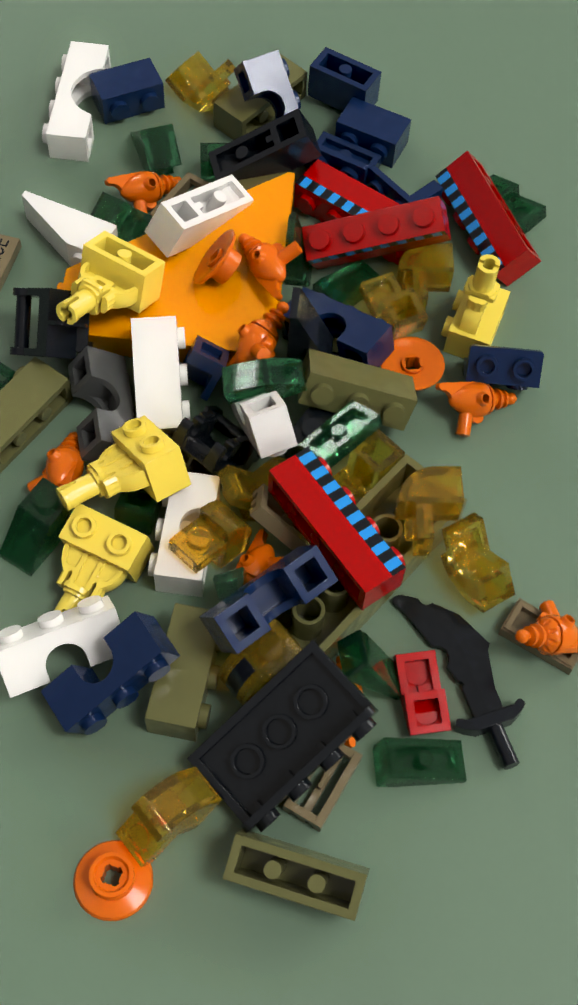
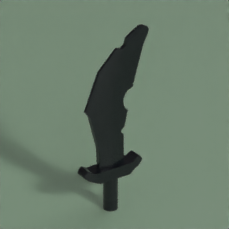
M404 595L395 596L392 603L394 607L406 616L431 648L440 649L446 653L448 657L446 669L457 683L463 685L461 691L473 718L468 720L457 719L454 731L473 737L488 733L503 768L506 770L517 766L520 762L504 727L510 726L519 717L525 706V701L517 699L513 705L503 707L494 685L488 653L490 643L455 612L434 603L429 605L422 604L418 598Z

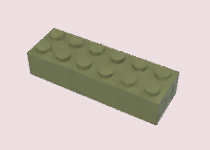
M405 454L356 506L365 517L370 516L376 522L380 530V536L388 546H394L403 556L406 567L402 580L403 583L460 522L467 499ZM337 581L306 605L294 606L274 618L269 623L271 630L260 637L259 640L286 663H289L312 640L316 641L327 655L333 659L341 647L347 644L398 588L361 610L341 583Z

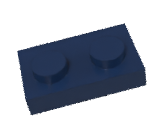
M323 131L317 140L322 156L306 163L305 167L310 168L319 159L367 185L368 168L373 165L379 168L382 155Z
M472 344L469 347L468 358L464 357L462 372L467 382H482L490 386L492 384L506 385L507 388L514 390H527V387L539 388L544 354L541 350Z

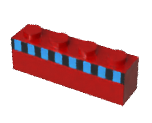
M468 150L436 175L438 182L443 187L442 199L447 205H453L456 212L452 216L462 230L465 231L467 229L470 234L467 242L477 255L481 254L482 256L486 254L494 255L500 260L501 264L497 278L501 282L509 286L541 262L485 168Z
M319 159L295 182L294 207L321 222L400 205ZM423 247L382 256L387 261L393 262L405 269Z
M440 196L301 227L306 261L317 270L451 240L447 210Z
M307 447L269 470L268 491L309 544L317 545L341 585L361 610L401 586L406 570L403 556L394 546H388L380 536V530L376 522L370 516L365 517L356 506L353 494L347 487H341L332 477V471L328 463L322 457L317 458L311 449Z

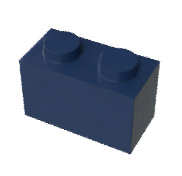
M325 47L310 65L308 96L341 111L345 109L352 97L375 105L378 101L382 72Z
M150 57L89 74L92 99L105 124L165 108L163 82Z
M352 97L336 121L335 136L382 155L381 164L393 168L408 143L412 119Z

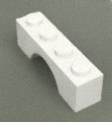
M71 41L68 54H63L61 62L62 76H57L55 82L56 98L55 100L51 99L49 103L50 120L49 123H44L42 130L43 143L48 145L50 158L89 162L94 142L92 116L90 113L80 109L78 105L87 97L92 96L89 74L111 68L109 45Z

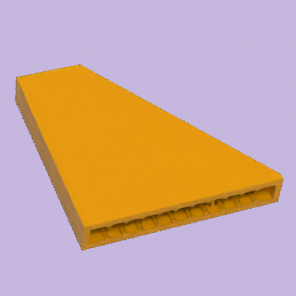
M287 172L246 190L254 199L250 206L191 248L167 258L147 234L129 241L128 243L166 262L160 298L140 313L128 308L110 309L104 314L101 312L97 315L90 314L88 340L93 342V347L133 357L130 318L176 316L177 327H185L186 349H179L180 362H183L197 335L229 351V362L237 352L240 337L238 333L239 327L243 324L248 325L257 319L264 320V313L270 314L269 310L271 308L277 309L276 306L280 302L250 272L247 265V257L244 255L241 244L238 241L239 236L242 233H246L259 239L261 242H267L272 245L280 243L284 247L287 246L294 196L295 173ZM233 229L236 239L232 248L242 255L241 262L236 271L223 284H219L213 278L208 279L202 284H195L193 282L194 274L205 253L224 232ZM81 262L66 269L64 282H59L57 289L71 291L72 283L78 279ZM283 282L281 283V286H280V292H282V284H283ZM273 359L266 363L257 362L249 366L239 367L240 369H245L257 364L261 371L272 372Z

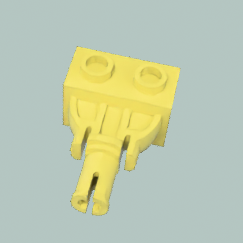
M103 231L83 244L78 279L71 286L72 296L57 304L56 314L61 321L67 320V324L73 325L87 313L97 315L101 312L104 314L110 309L128 308L140 313L160 298L166 262L107 231Z
M490 254L481 256L475 275L468 277L464 291L458 290L452 307L456 314L454 317L447 316L441 332V336L446 337L443 352L464 359V357L468 358L470 345H492L511 292L500 288V284L496 281L501 264L496 256Z
M144 415L140 418L128 420L122 427L112 431L111 435L114 444L105 449L98 460L87 465V474L56 488V492L64 508L69 511L96 495L109 499L120 492H132L144 489L156 502H159L190 486L191 482L180 446Z
M83 504L76 506L58 536L64 544L61 557L63 571L56 583L63 588L64 593L54 610L64 612L77 607L79 601L90 596L98 595L104 597L105 593L119 587L126 578L137 583L150 559L151 553L155 550L149 537Z

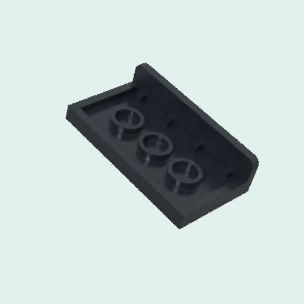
M312 640L187 759L242 821L241 827L246 833L255 827L260 832H263L281 815L276 809L280 803L287 797L292 802H295L313 785L308 779L319 767L327 772L345 755L340 747L351 737L357 742L360 741L377 725L372 717L379 710L316 641Z

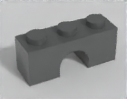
M86 346L68 365L72 396L87 400L95 407L76 427L81 459L93 462L99 459L105 449L114 444L111 432L122 427L128 420L135 418V407L132 403L129 385L130 377L127 372L125 356Z

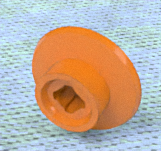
M233 229L224 232L205 253L194 274L193 282L195 284H202L210 278H213L219 284H223L236 271L241 262L242 255L232 248L236 239Z
M402 337L394 340V351L382 363L381 368L412 376L415 390L419 391L433 386L441 379L445 370V361L440 350L431 342L418 337Z
M110 840L95 845L83 855L76 867L73 879L76 899L89 915L99 920L119 921L132 916L144 906L152 891L153 870L149 859L140 848L126 841ZM112 869L119 873L122 872L118 881L119 884L116 886L106 882L103 883L108 870Z

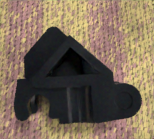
M13 288V295L17 296L14 347H10L11 355L75 359L77 352H81L86 346L93 347V342L88 340L89 313L82 316L73 325L67 324V320L61 321L56 314L57 304L72 296L71 291L53 288ZM32 297L39 298L36 348H29Z
M205 406L203 412L196 415L192 421L185 417L172 435V440L180 446L187 472L220 476V490L223 493L250 468L253 462L260 459L245 432L223 416V410L217 406ZM214 427L229 438L225 441L224 445L215 442L212 436H210Z

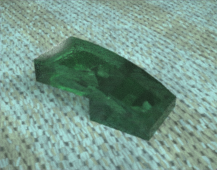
M494 174L490 176L524 234L546 217V206L520 196L519 184Z
M102 192L90 214L117 225L118 238L126 242L145 235L144 231L153 217L105 192Z
M264 358L236 363L222 368L223 391L229 404L275 390L281 398L307 390L304 366L301 359Z

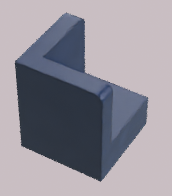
M197 335L182 364L187 363L188 379L203 386L200 398L207 401L227 366L230 352Z

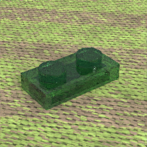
M352 400L298 444L299 450L302 451L309 447L317 458L322 457L331 469L382 426L380 414Z

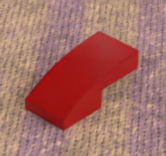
M435 650L394 655L393 662L409 736L451 731L445 688L441 689Z

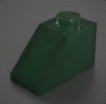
M173 124L130 132L144 171H154L159 176L163 174L168 175L174 173L173 166L182 165Z
M42 478L18 505L0 549L1 558L29 576L35 573L61 542L58 536L74 510L73 508L67 511L64 508L56 492L58 486L45 478Z

